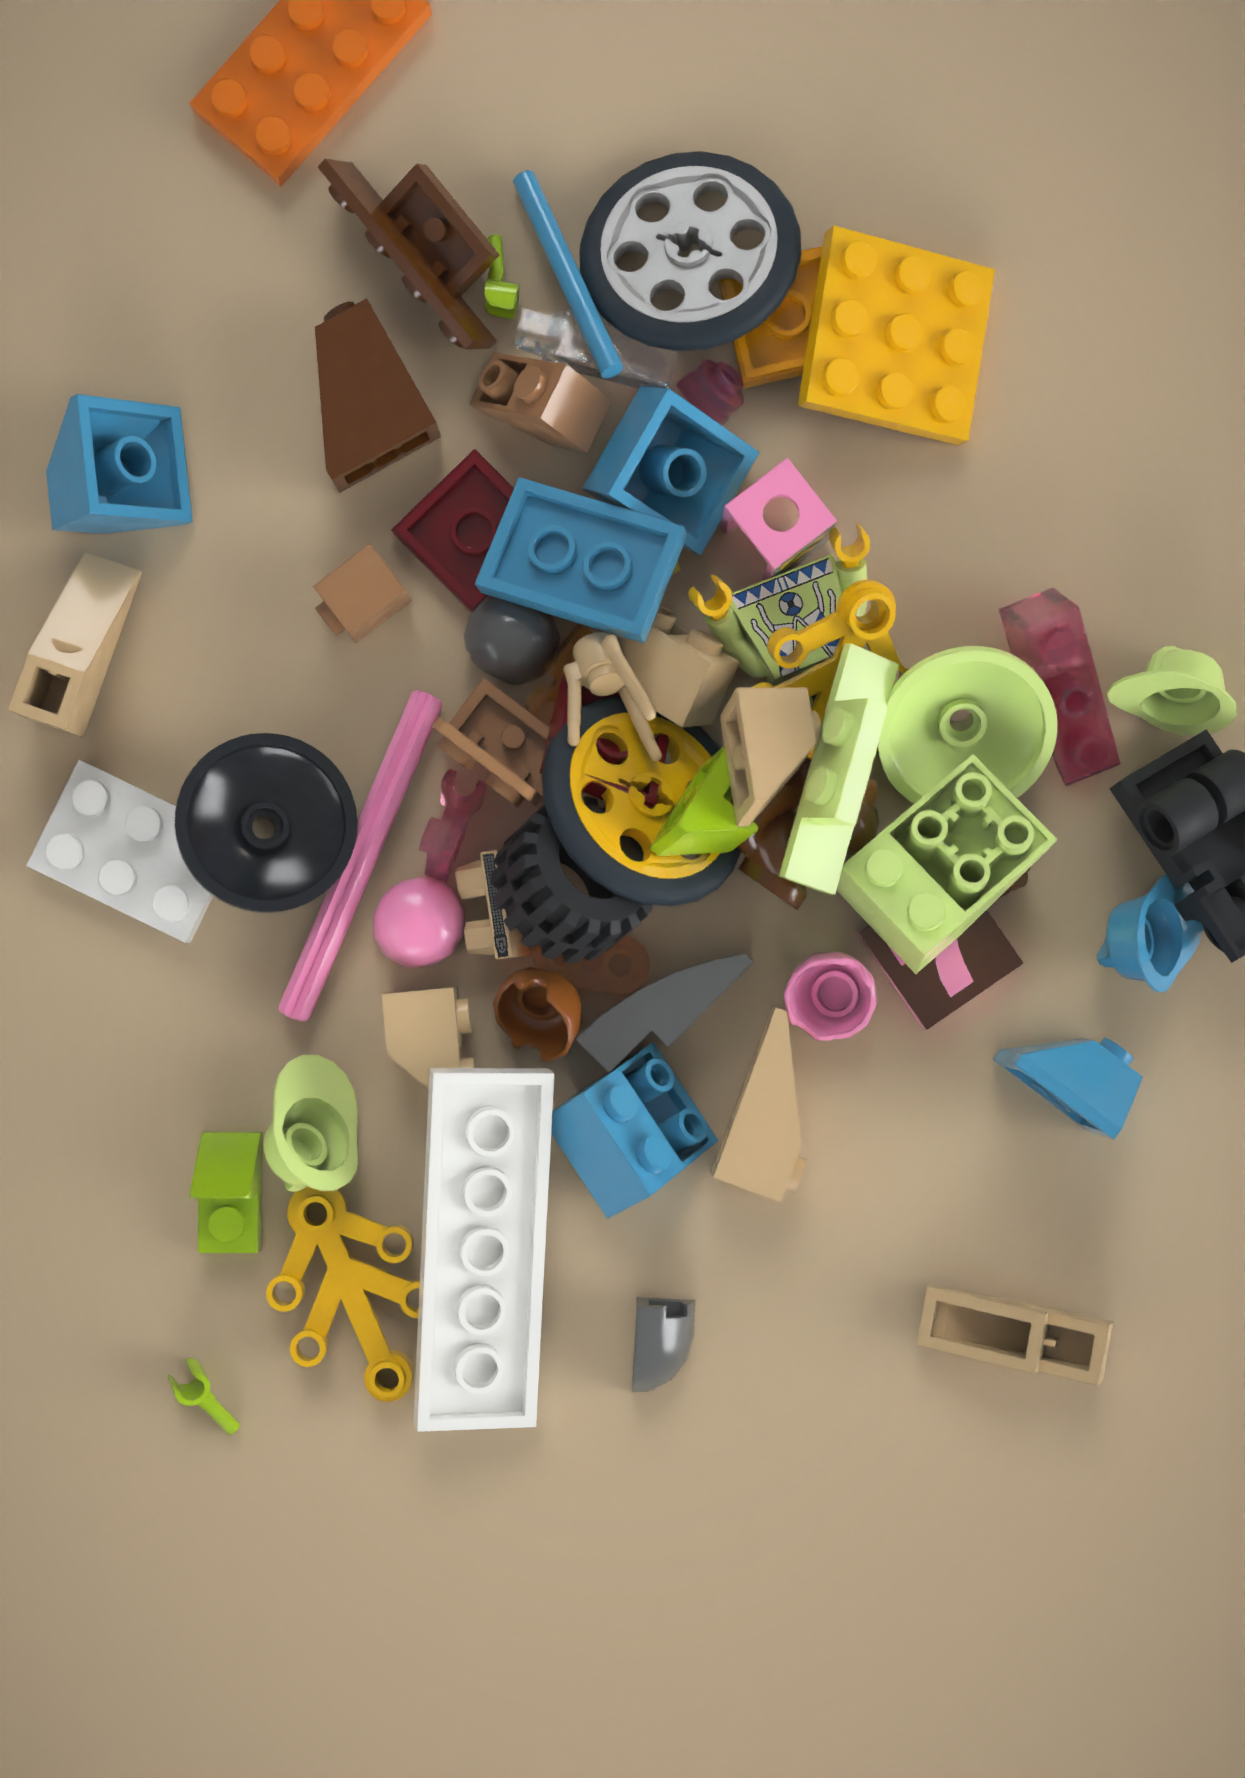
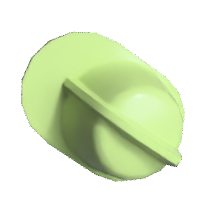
M1176 646L1160 648L1153 654L1144 672L1126 676L1116 681L1107 691L1109 702L1119 709L1136 715L1163 731L1180 735H1197L1206 729L1209 733L1218 732L1231 725L1237 716L1236 702L1225 691L1223 672L1214 658L1202 652L1182 650Z
M301 1055L287 1062L276 1080L273 1121L265 1133L263 1150L268 1165L274 1174L284 1181L287 1191L297 1192L306 1187L319 1191H335L347 1185L357 1171L358 1109L355 1091L347 1075L333 1061L320 1055Z

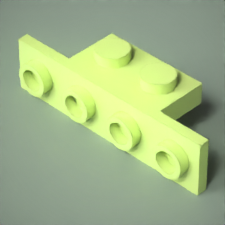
M844 644L821 724L819 742L814 749L779 877L828 895H835L888 709L886 703L894 685L899 667L898 663L854 644Z

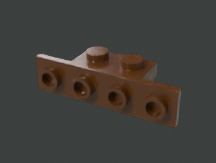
M324 159L318 166V169L331 183L328 190L333 199L348 212L355 213L368 229L365 232V236L369 243L383 256L392 258L404 273L402 282L407 290L419 301L428 303L441 320L438 325L442 333L457 347L465 348L466 350L490 349L497 342L496 338L461 296L500 254L427 165L416 163L383 200L352 162Z

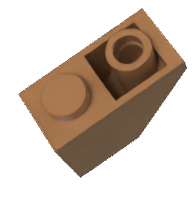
M494 353L490 363L480 374L478 387L469 405L551 446L588 453L613 400L567 364Z

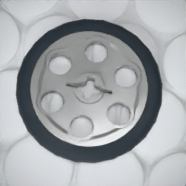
M703 151L673 153L647 161L623 175L598 201L586 222L580 243V274L600 315L625 336L650 347L673 351L710 349L735 341L759 327L781 305L795 281L801 259L800 227L791 203L777 184L748 163L728 155ZM710 191L719 192L727 198L724 206L715 211H703L695 205L699 196ZM649 203H663L669 208L668 214L658 222H645L637 216L639 210ZM745 229L759 231L764 236L762 243L750 250L737 248L731 241L738 232ZM691 243L699 245L700 251L692 250L688 258L680 256L679 250L687 251ZM629 251H638L648 257L646 264L634 272L620 270L616 266V262L620 256ZM721 279H735L742 284V291L732 299H717L710 292L711 287ZM671 289L682 293L684 300L674 310L662 311L655 308L652 304L656 294L663 290Z

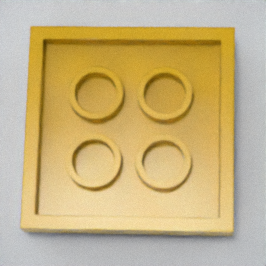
M832 226L824 235L798 406L954 445H960L969 441L995 269L839 226Z

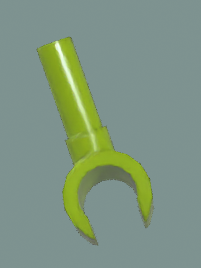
M493 234L488 236V241L500 256L489 266L488 279L484 287L485 309L492 316L514 319L518 307L520 285L503 281L502 236Z
M187 1358L185 1361L190 1371L196 1377L192 1382L179 1384L172 1375H168V1381L179 1403L186 1406L198 1405L229 1435H232L238 1430L240 1424L215 1399L216 1397L210 1391V1382L200 1362L194 1358Z

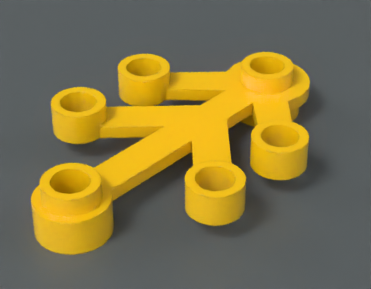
M875 580L857 581L847 587L840 595L834 613L799 631L790 627L776 630L768 640V653L779 666L786 669L800 666L807 658L809 652L836 639H839V642L831 658L777 686L762 682L754 685L752 688H807L809 697L817 694L811 711L817 712L821 728L844 644L851 643L863 649L866 644L870 652L898 663L899 680L909 669L900 662L888 632L896 616V603L891 591ZM871 600L870 610L863 616H856L858 608L865 601ZM796 640L793 652L786 656H780L782 645L787 641ZM815 747L811 750V752H810L809 755H808V757H810L811 759H812V756H813Z
M306 1187L295 1192L288 1204L287 1218L289 1225L296 1235L281 1273L267 1286L266 1299L269 1305L277 1311L287 1312L294 1309L302 1301L305 1294L302 1278L317 1245L328 1269L304 1329L299 1331L291 1341L290 1355L292 1359L303 1367H312L321 1362L328 1351L327 1335L342 1300L369 1363L364 1374V1382L368 1392L374 1398L383 1402H392L402 1398L408 1392L414 1379L413 1364L404 1353L390 1350L366 1291L399 1303L405 1314L412 1318H418L419 1309L411 1306L408 1301V1294L411 1290L420 1288V1279L410 1281L351 1258L341 1235L375 1246L383 1260L389 1263H399L405 1260L413 1250L414 1238L412 1233L402 1225L386 1226L348 1211L346 1200L339 1190L319 1191ZM318 1202L325 1206L327 1210L325 1222L316 1224L308 1219L306 1210L310 1203ZM391 1233L400 1234L406 1242L405 1251L400 1254L390 1253L384 1244L385 1237ZM279 1282H289L294 1286L296 1296L293 1301L283 1302L278 1299L275 1289ZM304 1337L314 1338L320 1347L319 1354L314 1357L303 1355L299 1349L300 1340ZM383 1368L394 1370L399 1378L398 1384L393 1388L381 1386L377 1380L378 1371Z

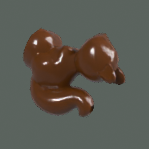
M808 756L795 774L755 818L753 822L757 824L758 831L738 846L745 855L738 869L796 910L799 909L807 897L806 886L779 877V873L797 813L793 809L799 806L812 760ZM874 780L867 781L847 855H855L876 837L879 817L874 803L878 795V785Z

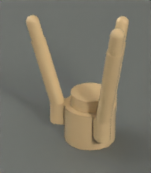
M595 632L584 636L573 647L572 653L575 662L563 667L568 684L567 726L569 745L577 746L580 742L581 686L590 689L591 693L597 696H607L618 691L650 758L653 761H659L662 754L647 720L654 719L656 712L622 654L616 635L607 632Z

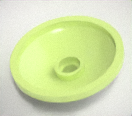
M984 646L951 648L935 653L918 662L894 684L886 703L888 709L877 750L882 767L892 785L901 795L914 804L972 754L1018 798L1040 777L1053 754L1057 737L1056 709L1049 690L1041 677L1033 668L1018 657L999 649ZM958 710L969 711L968 716L963 721H950V717L954 712Z

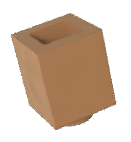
M370 543L313 586L323 599V602L315 607L321 618L335 636L346 630L356 643L412 601L406 589Z

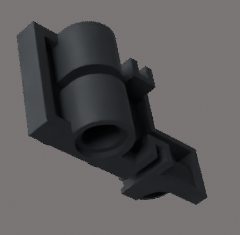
M1206 729L1120 780L1109 789L1175 889L1188 882L1194 890L1193 893L1174 904L1184 921L1195 920L1202 923L1208 939L1216 948L1224 952L1232 963L1245 955V753L1234 749L1222 753Z

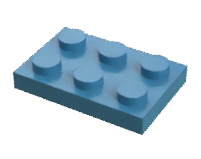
M519 477L475 585L480 593L645 644L686 541L687 533L682 525Z

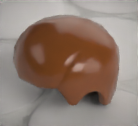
M528 967L514 971L500 984L493 1000L496 1022L511 1038L512 1046L515 1049L523 1047L537 1049L540 1051L541 1062H551L567 1055L583 1022L582 999L573 984L563 976L545 969Z

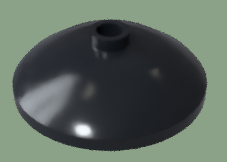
M257 733L228 740L209 751L199 760L188 774L180 790L176 804L174 826L177 846L182 860L193 878L203 889L223 903L244 911L278 913L308 904L325 893L337 881L352 856L357 837L358 821L350 787L342 773L328 757L310 744L299 739L280 734ZM258 819L270 821L274 827L273 836L267 839L257 837L252 829L253 822Z

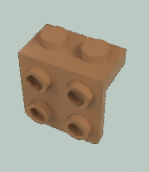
M483 678L449 723L441 717H438L433 723L432 727L442 735L436 746L470 772L477 763L491 772L485 783L517 808L524 799L537 807L543 799L542 774L539 772L550 727L487 679Z

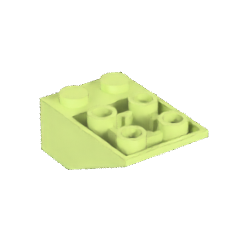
M972 754L843 864L836 891L905 964L917 974L970 927L1057 841V838Z

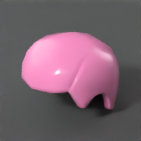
M417 877L401 881L391 887L380 898L372 914L373 938L386 958L406 968L417 969L431 966L453 954L464 936L465 908L452 888L441 881H435L432 877Z
M839 951L819 952L812 954L794 968L784 990V1001L791 1025L800 1027L817 1041H830L832 1039L850 1038L866 1027L877 1005V994L872 974L860 961Z

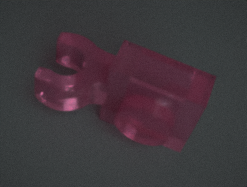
M453 769L445 773L441 782L440 801L445 808L441 820L434 817L429 819L419 846L420 851L427 853L425 875L445 883L449 879L467 836L470 821L483 805L486 792L485 781L479 779L473 793L466 796L457 794L453 790L457 771Z

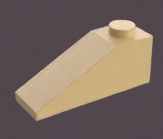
M771 1006L710 1172L715 1179L781 1203L786 1190L793 1193L796 1192L802 1179L807 1159L799 1157L802 1142L788 1014L785 1010Z

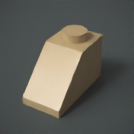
M736 688L722 711L720 720L737 827L749 826L795 774L811 750L817 746L820 738V720L817 712L811 711L807 688Z

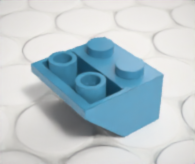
M654 1042L552 1110V1136L607 1219L650 1197L719 1141Z

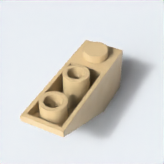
M84 552L26 656L7 709L8 711L67 733L84 737L142 574L141 571Z

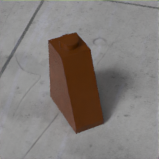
M367 298L357 304L349 301L334 307L324 316V322L315 326L326 470L339 493L441 437L432 413Z

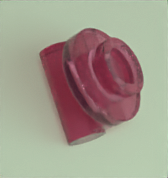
M703 360L694 371L685 375L676 384L690 404L722 426L729 420V416L736 412L744 403L742 393L744 385L741 377L733 367L722 361L716 363L712 360Z

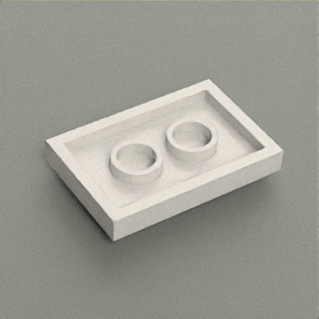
M78 760L26 866L184 943H191L213 898L193 878L182 860L175 837L176 806L91 764Z

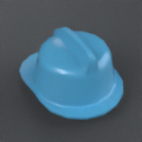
M1164 874L1146 895L1117 905L1110 912L1107 921L1106 938L1096 956L1099 965L1115 968L1116 972L1124 978L1146 981L1147 985L1155 992H1166L1177 974L1193 956L1200 943L1203 931L1202 923L1195 920L1184 921L1174 906L1175 903L1194 892L1190 884L1187 882L1175 889L1167 875Z

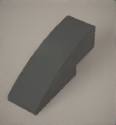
M744 953L706 961L673 972L636 990L605 1011L583 1030L575 1040L608 1073L651 1030L670 1047L753 961Z

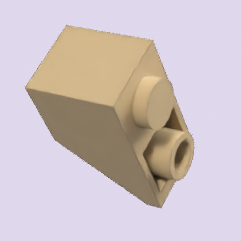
M659 606L645 644L619 636L624 657L656 712L681 727L712 725L740 661L721 651L724 645L721 640L700 630L691 629L689 632L675 623L677 619L675 613L663 606Z
M458 987L381 994L386 1055L427 1089H429L430 1068H476L474 1057L464 1058L462 1034H472V1017L469 998L459 999Z

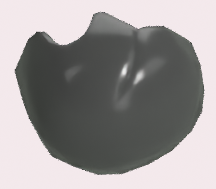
M489 595L468 616L464 641L466 650L471 654V660L479 669L509 685H521L542 677L556 661L560 635L552 615Z

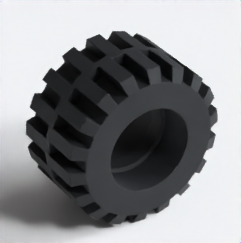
M587 796L582 798L589 810L599 814L605 813L606 807H599L596 798ZM544 805L504 842V846L497 852L493 861L498 867L491 873V885L500 890L493 899L496 908L505 909L508 915L503 922L510 931L516 928L523 935L520 942L531 949L535 945L541 948V956L554 960L560 954L565 963H577L583 957L587 961L597 958L640 925V922L653 909L651 904H641L618 896L592 880L567 854L553 831ZM620 836V846L623 853L633 861L642 862L644 853L640 844L632 837ZM560 863L568 866L579 875L586 885L589 896L571 884L565 876Z

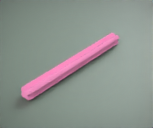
M415 690L410 695L357 820V837L352 856L341 876L326 893L279 1004V1011L287 1017L305 1022L310 1019L430 737L433 729L432 725L437 720L441 711V700L431 694Z

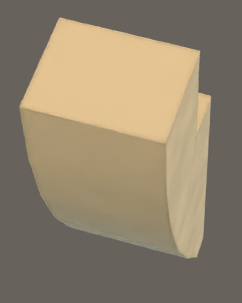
M929 1285L926 1288L916 1346L1031 1374L1042 1372L1099 1386L1104 1378L1114 1321L1006 1298Z

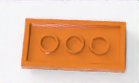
M279 0L193 98L189 105L195 115L282 187L432 15L430 4L426 0Z

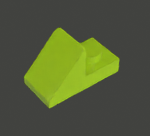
M725 746L698 769L649 847L657 856L727 853L733 851L758 831V826L754 822L749 826L737 827L734 806L729 803L732 800Z
M263 1132L201 1133L190 1188V1198H198V1253H259L262 1250Z

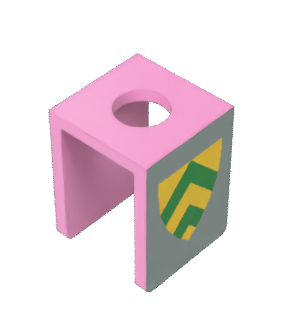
M787 457L725 505L720 528L725 534H728L737 526L741 528L768 563L762 577V581L792 570L827 543L829 532L835 527L837 520ZM774 498H787L797 507L798 521L794 527L787 531H775L768 527L763 519L764 506Z

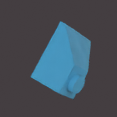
M81 394L70 397L46 470L52 530L110 534L187 525L193 522L180 407Z
M1106 1037L1100 1043L1095 1040L1081 1038L1001 1049L993 1058L994 1061L1085 1130L1113 1140L1122 1130L1143 1079V1076L1129 1067L1134 1057Z

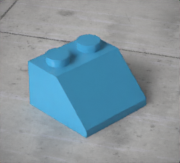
M640 386L582 489L601 502L684 526L687 538L683 548L694 554L701 555L722 519L725 505L735 497L760 452L671 389Z

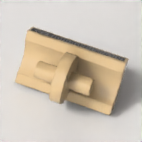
M499 850L480 852L481 860L463 865L455 870L457 889L461 899L486 896L489 919L465 923L464 937L468 954H495V960L530 956V949L520 942L523 935L516 928L512 931L508 929L503 922L508 915L505 909L496 908L493 899L500 891L499 888L491 885V873L498 867L493 861Z

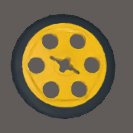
M621 697L599 699L582 706L579 744L577 746L569 745L566 722L560 733L558 731L554 741L552 736L546 748L542 771L544 806L553 831L569 857L595 882L618 896L641 904L675 906L698 901L717 890L734 871L742 852L738 847L727 853L695 854L694 860H688L681 855L657 856L649 847L698 769L720 750L718 744L700 726L681 727L656 712L654 719L647 720L655 738L660 733L668 735V750L671 755V764L653 761L642 743ZM598 737L599 739L603 738L613 741L621 752L627 750L628 756L619 765H612L606 762L597 751L596 743ZM590 776L629 788V794ZM650 781H654L659 785L657 792L658 801L652 809L644 805L645 796L637 791V789L641 791ZM590 782H598L607 788L601 795L606 807V811L603 814L589 810L581 798V790ZM620 836L632 837L640 844L644 853L642 862L633 861L623 853L620 846Z

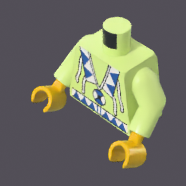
M856 523L858 537L849 546H841L840 532L836 527L831 529L828 539L836 555L840 558L836 563L831 554L731 593L730 588L720 578L711 575V579L716 585V593L708 601H703L700 593L692 586L688 593L689 599L703 614H706L705 621L711 634L724 644L721 651L740 661L738 667L751 677H765L772 685L785 682L831 658L839 639L809 652L805 661L800 666L792 669L779 666L769 655L767 644L770 636L780 628L790 627L799 631L834 613L838 599L843 591L857 581L867 580V568L864 557L870 550L871 542L862 525ZM868 600L858 608L856 616L866 614ZM796 640L785 642L780 648V656L792 653L796 646ZM817 694L809 697L810 707H812Z

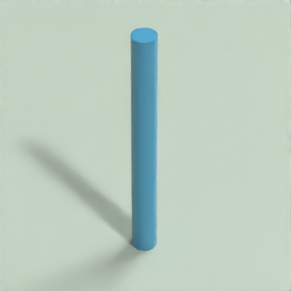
M531 170L523 171L515 176L513 184L602 378L614 377L623 370L621 360L534 172Z

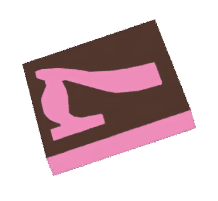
M987 910L917 974L905 964L869 925L857 932L923 1030H928L1024 964Z

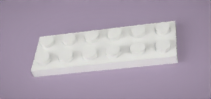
M549 1068L429 1069L413 1421L417 1432L536 1427L554 1073Z

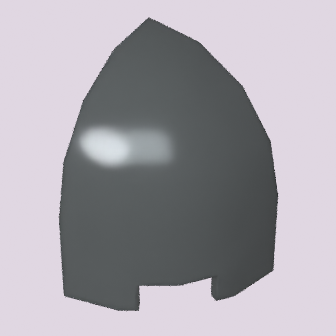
M637 1297L632 1392L655 1390L672 1380L687 1361L694 1337L696 1300Z

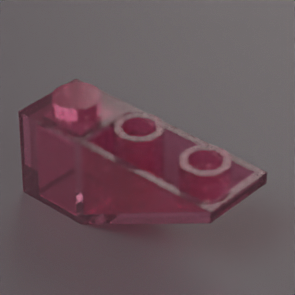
M1052 587L1000 608L999 613L1011 654L1023 660L1034 669L1043 680L1053 699L1057 714V737L1052 757L1063 783L1069 786L1121 765L1079 606Z

